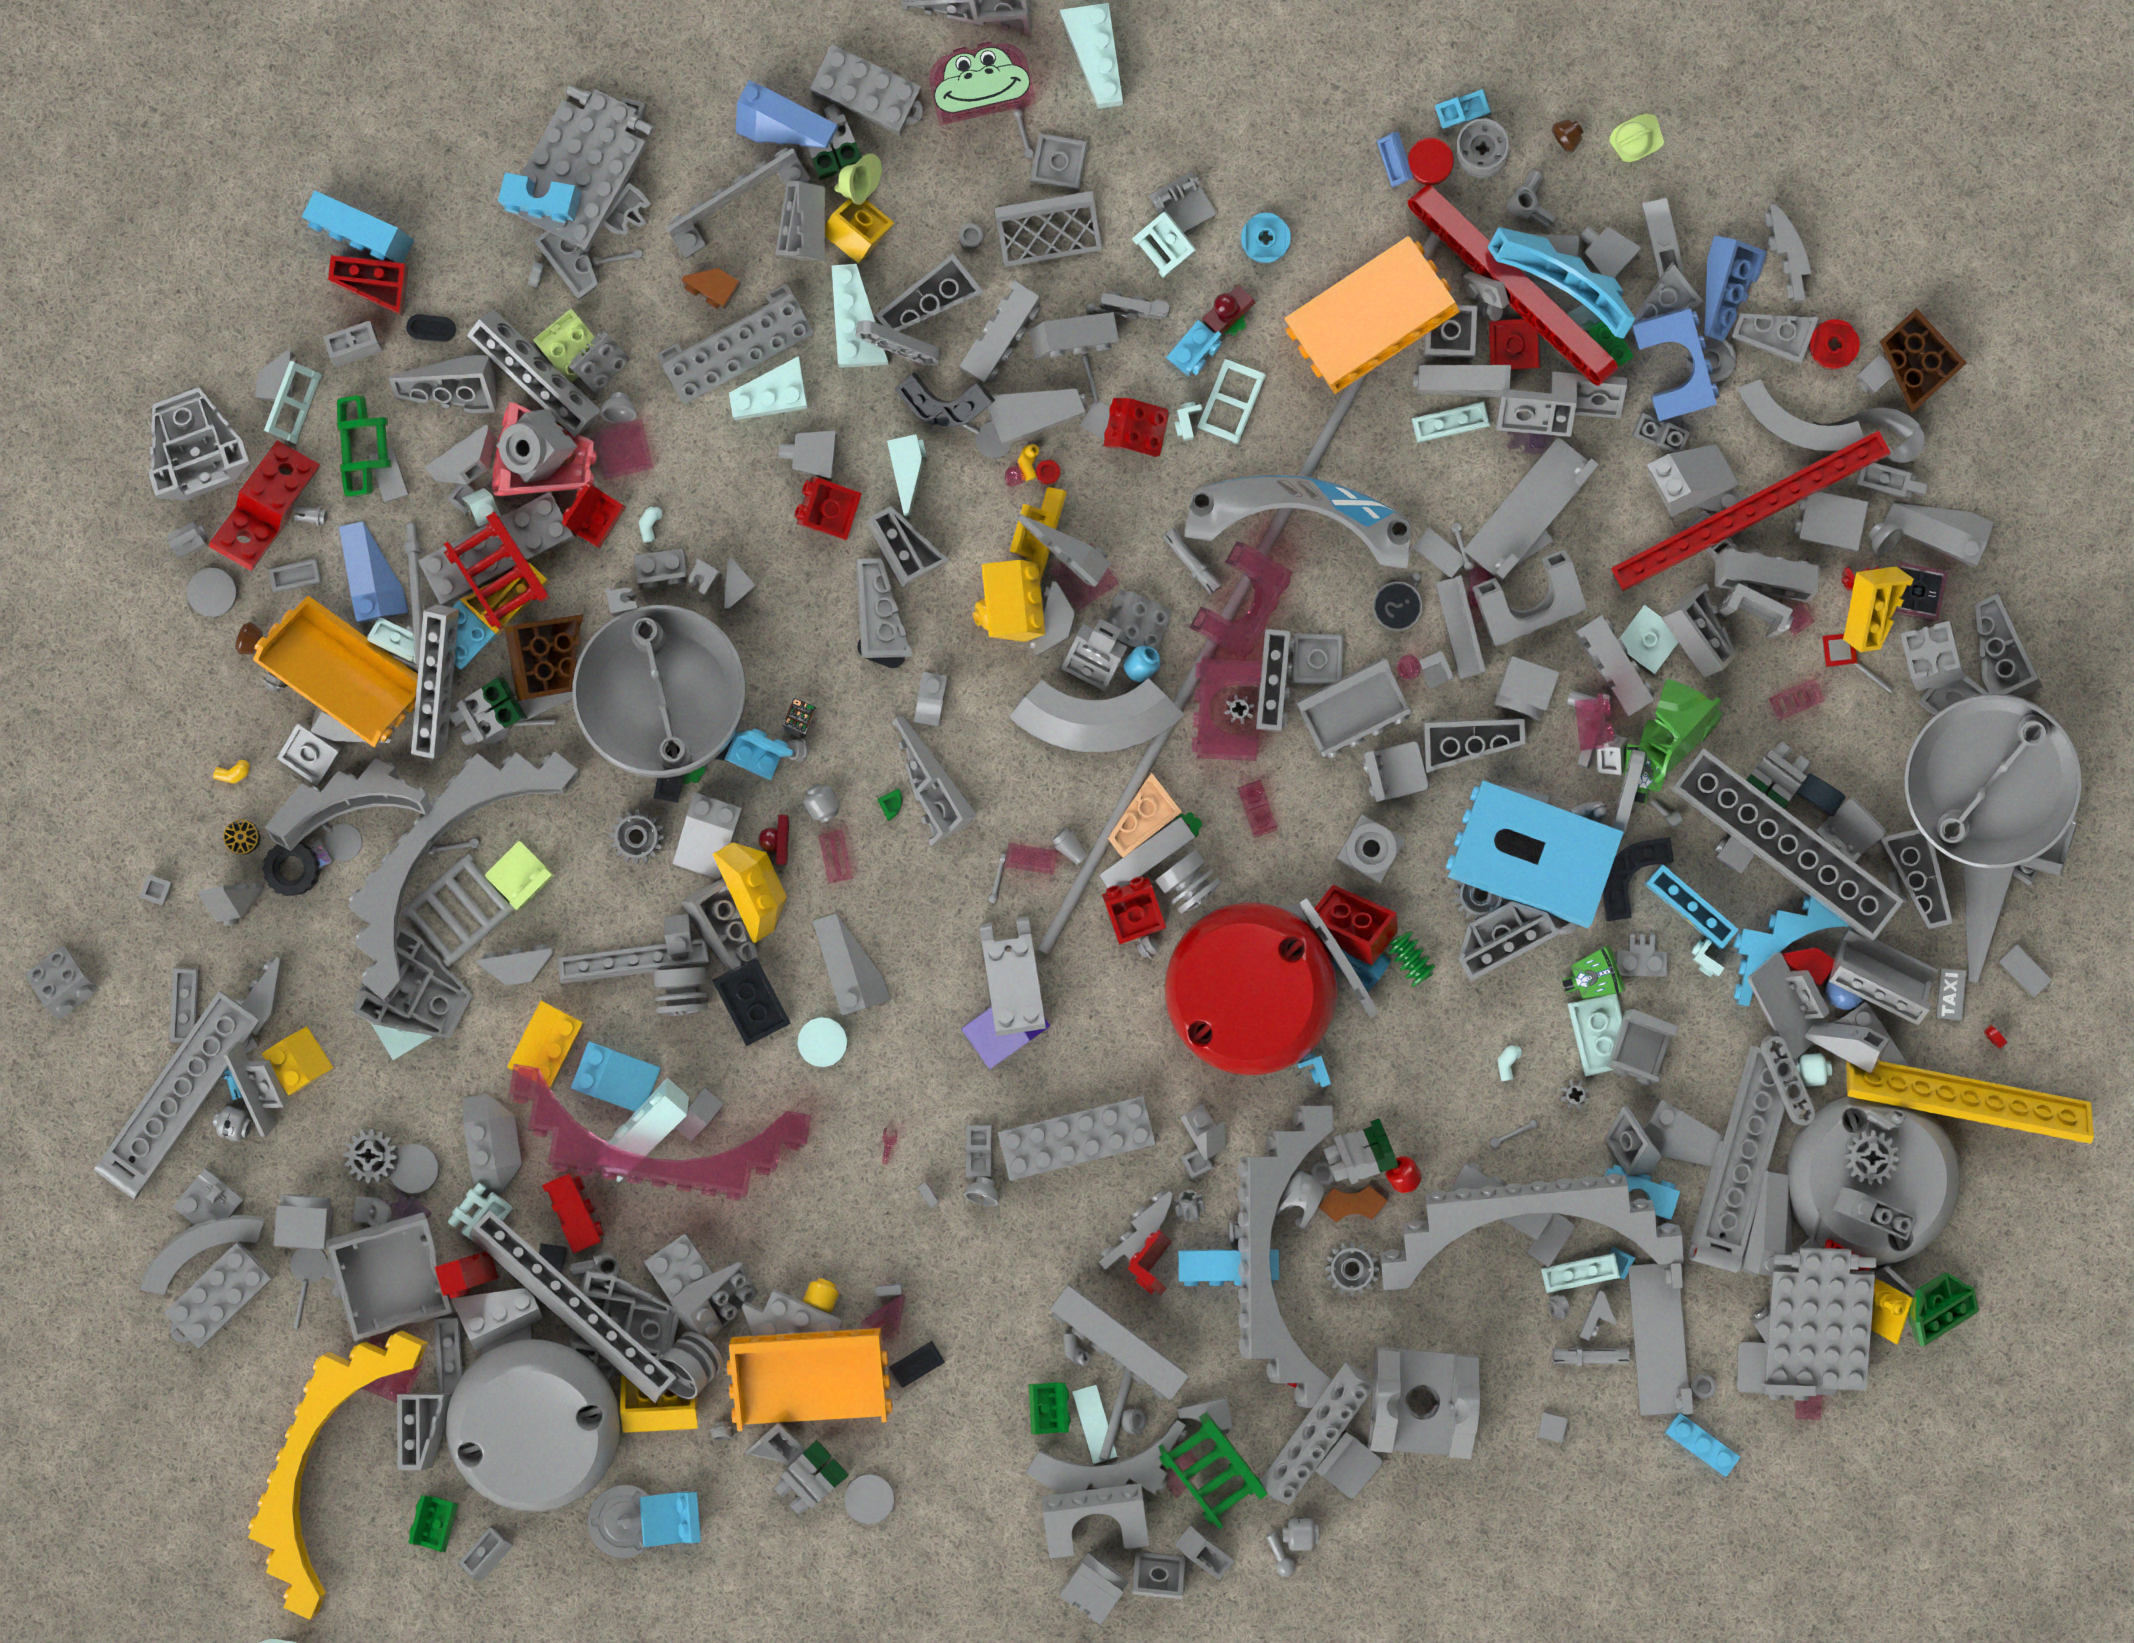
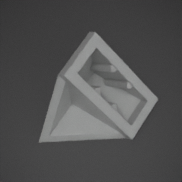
M778 1422L753 1444L745 1454L780 1461L788 1466L806 1449L782 1422Z

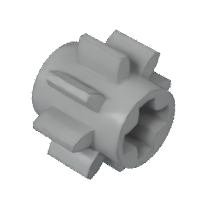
M1234 694L1235 701L1233 703L1230 701L1225 702L1226 705L1230 706V710L1225 711L1224 715L1231 714L1232 719L1230 723H1233L1235 719H1240V723L1244 725V718L1246 716L1248 718L1253 717L1248 711L1254 707V704L1248 705L1246 703L1248 696L1240 700L1237 694ZM1236 703L1246 707V710L1243 711V716L1233 713L1232 709L1236 707Z
M1569 1080L1568 1088H1560L1565 1092V1096L1561 1097L1560 1100H1567L1569 1102L1567 1104L1568 1109L1573 1104H1576L1580 1110L1581 1102L1590 1101L1585 1098V1093H1588L1590 1089H1583L1581 1087L1583 1085L1582 1080L1577 1085H1574L1573 1081ZM1572 1088H1575L1576 1091H1581L1578 1101L1569 1098Z
M1185 1190L1179 1194V1199H1174L1176 1216H1182L1186 1221H1194L1200 1217V1212H1205L1202 1194L1197 1195L1193 1190Z

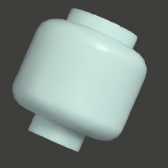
M1822 1053L1800 1056L1796 1068L1804 1086L1825 1085L1827 1076H1832L1831 1061H1826Z

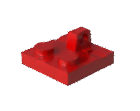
M1525 319L1489 321L1490 365H1511V370L1541 369L1540 334Z

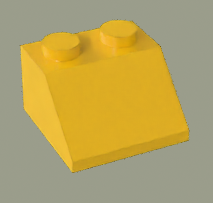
M848 199L832 213L825 224V237L859 264L871 253L894 225V222L868 200H865L862 204H855L852 199Z
M307 1026L261 1053L265 1060L270 1061L279 1082L288 1096L294 1095L334 1068Z

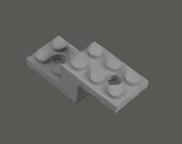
M1552 372L1549 393L1502 389L1496 430L1571 437L1575 415L1621 419L1627 378L1609 377L1600 386H1596L1583 374ZM1596 395H1602L1603 397H1602V398H1597V397H1594V396H1596ZM1519 411H1528V413H1520Z

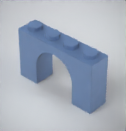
M1689 307L1637 321L1632 325L1638 349L1664 342H1677L1688 348L1693 359L1692 372L1682 385L1651 395L1659 421L1717 405L1715 398L1719 397L1716 383L1711 384L1709 374L1713 373L1709 359H1704L1702 352L1706 350L1703 335L1698 336L1696 326H1700L1696 311L1691 312Z

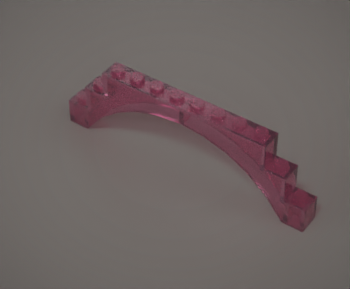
M514 1064L508 1097H512L513 1102L527 1104L528 1100L532 1101L527 1131H533L532 1135L537 1137H547L548 1134L552 1135L547 1164L552 1165L554 1170L567 1171V1168L577 1169V1173L582 1175H592V1172L601 1173L602 1177L606 1179L616 1180L617 1176L625 1177L627 1182L641 1184L642 1181L652 1182L651 1186L666 1188L667 1185L677 1186L676 1190L691 1192V1189L701 1190L702 1195L712 1197L719 1193L726 1195V1199L740 1201L741 1197L745 1198L747 1196L751 1169H755V1173L759 1175L769 1176L770 1172L775 1173L781 1144H785L784 1148L789 1150H799L800 1147H805L811 1115L786 1111L761 1134L734 1149L702 1158L686 1160L656 1159L627 1152L599 1139L575 1121L555 1098L539 1068Z

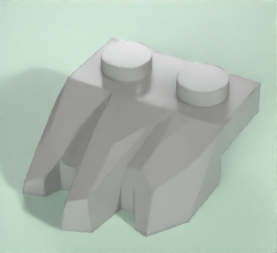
M627 182L603 226L613 233L627 234L628 228L626 224L628 221L638 227L646 224L638 209L640 207L647 208L651 203L640 190Z

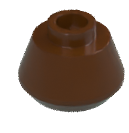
M1568 119L1554 123L1552 127V133L1566 152H1574L1582 141L1581 134L1584 133L1578 122H1571Z
M252 622L243 624L236 640L235 649L241 655L256 654L257 650L254 647L260 638L263 637V631Z

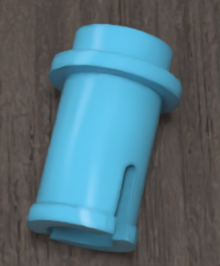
M230 1069L226 1070L223 1079L227 1080L232 1100L241 1098L242 1095Z

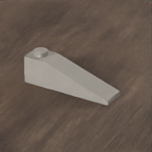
M1022 514L1015 516L1023 526L1087 585L1095 587L1111 564L1106 559L1109 555L1099 546L1094 548Z

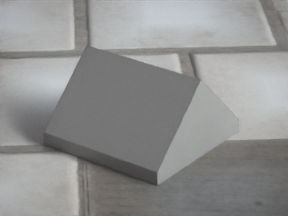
M1136 1552L1132 1594L1182 1599L1185 1557Z

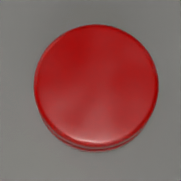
M1424 138L1418 141L1411 148L1407 158L1414 180L1422 185L1434 186L1442 183L1450 175L1454 164L1451 148L1438 138Z

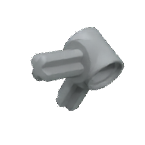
M1531 170L1523 185L1518 186L1514 195L1508 199L1507 209L1514 216H1522L1525 219L1531 217L1543 226L1549 227L1554 221V215L1538 205L1535 193L1543 176L1541 172ZM1519 198L1523 200L1525 207L1520 204Z
M604 1251L597 1256H593V1260L570 1264V1272L573 1278L585 1276L587 1270L608 1273L616 1277L620 1276L618 1261L611 1252ZM606 1260L613 1261V1266L609 1270L601 1269V1264Z

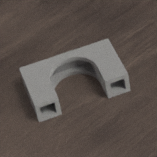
M1565 549L1542 558L1549 581V588L1545 598L1533 608L1527 610L1510 608L1496 578L1472 587L1487 633L1495 646L1506 644L1522 635L1531 634L1534 630L1553 625L1561 619L1575 616L1587 609L1572 560Z
M1128 1484L1118 1487L1041 1496L1050 1559L1074 1556L1072 1529L1081 1518L1091 1514H1106L1119 1522L1122 1529L1124 1549L1149 1546L1141 1484Z

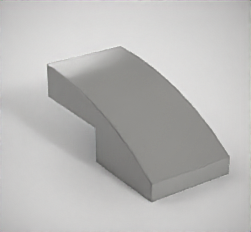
M966 1125V1178L976 1179L977 1177H985L991 1179V1126Z

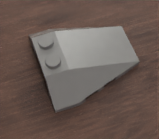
M199 387L152 404V447H150L151 468H149V478L156 498L189 500L234 483L250 464L244 442Z
M398 925L397 955L404 985L387 1004L361 983L356 993L352 1013L373 1025L450 1039L473 995L452 972L450 973L445 968L437 955H434L427 948L425 942L419 936Z
M586 1271L579 1290L657 1360L669 1349H672L679 1316L672 1305L612 1274ZM570 1328L568 1347L587 1357L598 1368L612 1365L578 1333Z

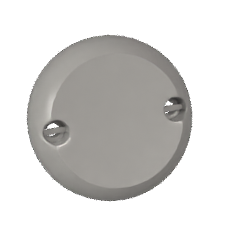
M652 605L639 607L613 618L593 635L579 657L574 673L572 697L575 714L584 736L603 758L616 767L638 776L669 778L681 776L705 766L727 747L737 732L744 714L746 678L741 659L735 647L714 623L693 611L681 607ZM649 628H652V629H653V632H652L651 635H650V630H649ZM642 629L644 631L645 639L644 637L640 636V632ZM676 746L680 748L679 754L677 752ZM669 748L671 749L672 757L667 755Z
M2006 694L1970 696L1943 708L1924 725L1916 736L1910 749L1905 769L1907 804L1912 818L1922 834L1931 844L1947 856L1961 863L1983 868L2016 866L2038 857L2051 848L2070 826L2076 814L2082 790L2080 759L2073 741L2060 722L2040 706L2026 699ZM2033 726L2028 733H2026L2027 728ZM2039 728H2040V731H2041L2040 736L2037 737V738H2032L2033 735H2034V734L2039 730ZM1952 823L1950 827L1946 830V825ZM1959 825V833L1952 835V832Z
M1849 1096L1838 1098L1826 1104L1815 1112V1118L1809 1125L1802 1126L1791 1145L1785 1174L1789 1175L1791 1210L1804 1233L1810 1238L1815 1211L1820 1210L1815 1240L1821 1248H1824L1826 1240L1830 1239L1845 1249H1851V1252L1861 1257L1876 1258V1265L1892 1264L1905 1260L1928 1247L1942 1233L1951 1219L1960 1190V1170L1954 1146L1943 1127L1929 1112ZM1872 1109L1882 1115L1892 1113L1895 1110H1902L1906 1115L1905 1122L1901 1127L1889 1131L1883 1130L1868 1121L1867 1117ZM1846 1114L1852 1128L1846 1126L1844 1122ZM1870 1130H1875L1876 1137L1880 1132L1885 1133L1884 1140L1888 1138L1893 1140L1890 1147L1898 1148L1893 1153V1156L1898 1157L1899 1161H1893L1892 1164L1897 1170H1889L1891 1178L1888 1179L1883 1176L1881 1184L1873 1179L1872 1185H1868L1866 1178L1860 1183L1857 1181L1859 1175L1850 1176L1849 1173L1853 1169L1844 1166L1849 1162V1159L1843 1157V1154L1850 1152L1845 1146L1846 1144H1854L1851 1139L1852 1136L1860 1139L1861 1131H1864L1869 1136ZM1866 1142L1862 1143L1856 1152H1860L1865 1147ZM1877 1142L1878 1149L1882 1153L1887 1154L1884 1146ZM1872 1151L1870 1155L1861 1156V1158L1870 1161V1164L1872 1160L1882 1158L1872 1154ZM1855 1161L1857 1167L1865 1173L1863 1164ZM1882 1163L1877 1168V1173L1884 1168L1886 1163ZM1845 1187L1862 1192L1915 1216L1916 1219L1908 1240L1894 1236L1897 1243L1895 1245L1891 1243L1889 1233L1834 1211L1833 1208L1841 1188Z
M536 1339L519 1340L493 1348L473 1362L464 1372L452 1393L446 1421L447 1443L450 1454L457 1469L468 1484L483 1497L495 1504L525 1512H543L559 1509L574 1503L590 1492L604 1477L613 1462L619 1444L621 1428L617 1398L610 1383L599 1368L587 1357L570 1347L556 1342ZM586 1406H597L588 1410L585 1409ZM467 1443H475V1445L467 1446Z

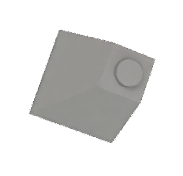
M1623 1106L1604 1139L1628 1176L1651 1173L1662 1156L1629 1107Z

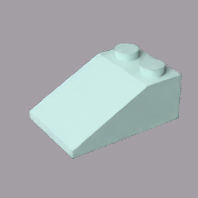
M916 434L887 441L905 518L911 516L923 467L922 458L927 457L923 439L918 440Z

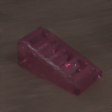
M1816 677L1769 698L1778 721L1826 700ZM1811 686L1816 699L1811 700L1806 687ZM1799 690L1802 691V694L1807 702L1803 705L1797 694V691ZM1792 694L1797 708H1792L1787 697L1788 695ZM1781 698L1787 707L1788 712L1783 713L1778 702Z

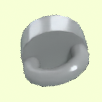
M1140 1409L1123 1411L1121 1424L1124 1431L1129 1434H1140L1143 1432L1146 1426V1418L1143 1411Z

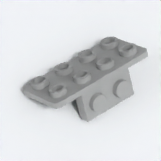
M1774 953L1749 975L1748 982L1776 1036L1784 1039L1793 1060H1796L1813 1044L1812 1041L1805 1038V1035L1816 1022L1815 1018H1824L1830 1012L1809 971L1791 972L1782 954Z
M1740 1342L1738 1344L1737 1390L1740 1392L1763 1393L1769 1395V1399L1784 1400V1395H1792L1794 1400L1808 1401L1809 1396L1835 1395L1837 1393V1389H1820L1814 1385L1766 1384L1767 1344L1764 1342Z

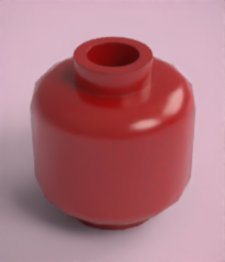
M1397 1157L1396 1160L1399 1167L1386 1171V1177L1397 1192H1412L1422 1181L1421 1171L1410 1157Z

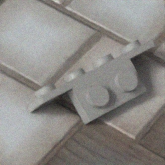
M234 1042L224 1053V1058L260 1136L266 1137L277 1125V1120L271 1108L284 1107L288 1100L270 1061H249L241 1043Z

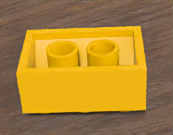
M1013 560L982 564L989 637L1026 642L1045 635L1038 563Z
M541 1000L507 1067L548 1090L552 1089L585 1022Z
M621 1375L620 1416L623 1433L698 1429V1398L696 1396L694 1399H685L668 1389L654 1403L627 1377Z

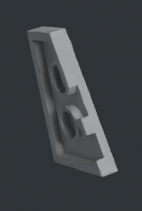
M1672 261L1634 314V322L1686 307L1692 310L1703 300Z
M1740 313L1731 338L1801 364L1819 317Z

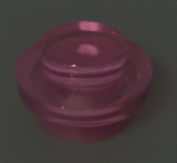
M1405 655L1397 663V671L1405 679L1417 678L1421 671L1420 663L1415 656Z

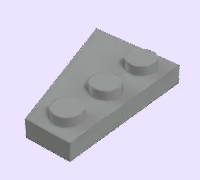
M548 231L534 239V242L578 300L599 286L587 251Z

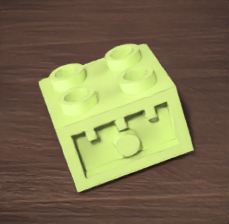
M570 309L535 337L533 341L556 369L572 383L579 376L569 367L572 363L570 360L579 352L584 356L585 354L581 349L583 348L588 352L590 349L586 344L588 343L593 347L594 345L591 341L595 337L575 312Z
M520 841L485 874V877L518 911L555 876Z

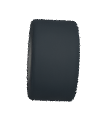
M1811 773L1807 774L1806 779L1796 791L1799 797L1829 816L1836 814L1846 798L1842 792Z

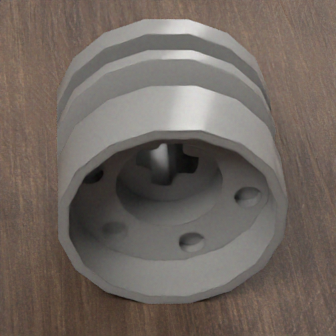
M1487 118L1475 119L1467 123L1460 131L1457 139V160L1461 168L1468 175L1480 179L1490 178L1498 174L1505 167L1509 154V140L1505 129L1496 121ZM1481 146L1486 147L1487 152H1485L1484 156H1481L1478 151L1481 149Z
M1196 849L1155 880L1164 893H1168L1173 889L1177 890L1178 893L1171 901L1173 904L1181 898L1184 899L1186 903L1177 909L1180 914L1196 908L1215 892L1218 885L1222 883L1219 878L1210 884L1206 881L1214 873L1213 870L1203 874L1199 872V869L1206 861Z
M705 967L653 971L654 987L666 989V994L655 997V1001L667 1000V1006L656 1007V1014L681 1016L694 1015L703 1010H708V1003L697 1004L696 998L707 997V993L696 992L697 986L706 984Z
M692 1331L685 1332L672 1346V1349H669L658 1360L676 1376L669 1390L685 1399H694L707 1385V1382H710L723 1368V1360L717 1348L707 1338Z

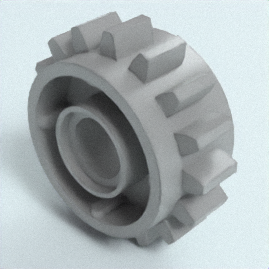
M636 810L635 815L627 811L625 819L619 816L617 819L620 823L618 825L612 824L611 826L615 829V834L609 835L610 838L615 839L611 847H618L619 850L616 855L619 857L624 854L625 862L633 858L634 864H638L639 859L642 858L647 863V856L656 857L655 849L663 848L658 844L659 840L665 839L664 836L659 835V831L663 827H656L655 824L658 819L655 817L650 820L649 812L641 816L640 810ZM635 830H641L644 835L643 841L639 844H634L630 838L631 833Z
M1456 881L1460 887L1453 889V892L1458 894V897L1453 902H1459L1461 905L1457 909L1458 912L1465 910V918L1474 915V921L1480 916H1484L1503 906L1500 904L1501 901L1507 900L1486 891V899L1483 902H1479L1473 896L1476 887L1460 881Z
M1350 1241L1349 1247L1341 1243V1250L1337 1251L1333 1248V1258H1326L1331 1262L1330 1266L1324 1267V1270L1330 1271V1275L1326 1279L1334 1280L1331 1286L1333 1289L1338 1286L1341 1287L1340 1294H1343L1345 1290H1349V1295L1353 1296L1354 1291L1358 1290L1362 1295V1288L1366 1286L1368 1289H1371L1372 1287L1369 1282L1371 1280L1377 1281L1373 1273L1379 1271V1268L1373 1266V1263L1378 1259L1376 1257L1370 1258L1369 1255L1372 1253V1250L1363 1251L1364 1244L1362 1243L1358 1248L1355 1247L1353 1241ZM1349 1262H1356L1359 1267L1357 1274L1353 1276L1345 1273V1266Z

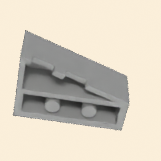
M1114 312L1045 321L1029 330L1034 359L1045 357L1057 358L1065 356L1067 353L1079 355L1088 353L1089 349L1094 348L1097 349V352L1112 349L1111 345L1119 341Z
M1707 583L1685 593L1662 617V620L1704 678L1723 670L1736 657L1725 627L1721 628L1716 617V613H1718L1716 605L1712 606L1707 595V591H1709Z
M407 1392L397 1394L398 1470L433 1468L445 1429L447 1410L452 1393Z

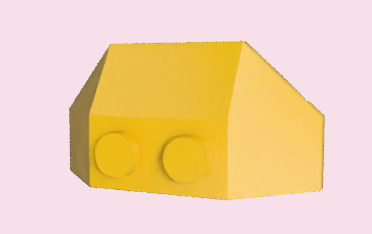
M732 842L712 855L753 943H756L775 930L787 896L766 852Z

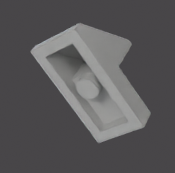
M1203 1104L1180 1117L1204 1160L1209 1159L1226 1148L1224 1121L1215 1125Z
M1600 1290L1596 1291L1578 1333L1579 1337L1588 1341L1591 1336L1595 1337L1599 1330L1600 1323L1597 1322L1598 1318L1617 1325L1605 1293Z

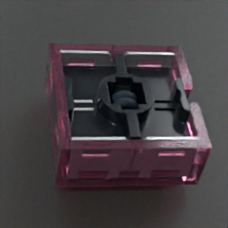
M1897 562L1896 567L1914 580L1911 586L1907 585L1901 597L1904 600L1902 606H1897L1894 613L1934 622L1938 621L1948 571Z

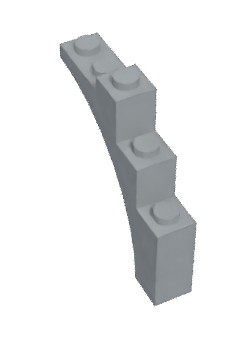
M375 758L359 779L352 774L346 775L338 771L322 791L314 786L310 788L301 783L266 825L265 829L273 842L291 851L306 835L320 825L354 810L375 806H394L428 815L433 807L428 799L429 795L421 788L414 789L406 781L399 778L396 772L397 768L388 761L382 762Z
M1177 1418L1168 1431L1152 1446L1133 1457L1115 1463L1099 1465L1076 1464L1057 1459L1039 1450L1026 1473L1059 1494L1092 1490L1088 1487L1090 1484L1098 1489L1125 1486L1129 1484L1127 1482L1128 1479L1141 1484L1143 1488L1153 1494L1157 1490L1162 1492L1169 1479L1166 1477L1168 1471L1160 1467L1162 1462L1159 1459L1161 1452L1158 1446L1163 1444L1168 1452H1171L1175 1442L1180 1444L1187 1433L1184 1429L1186 1423Z

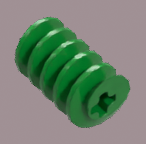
M1407 931L1387 946L1392 945L1388 952L1389 955L1398 954L1394 960L1395 963L1404 962L1400 971L1409 970L1405 978H1415L1411 985L1413 988L1434 974L1432 971L1435 968V964L1426 965L1430 958L1429 955L1420 956L1424 948L1415 949L1414 947L1418 943V939L1409 940L1413 932Z

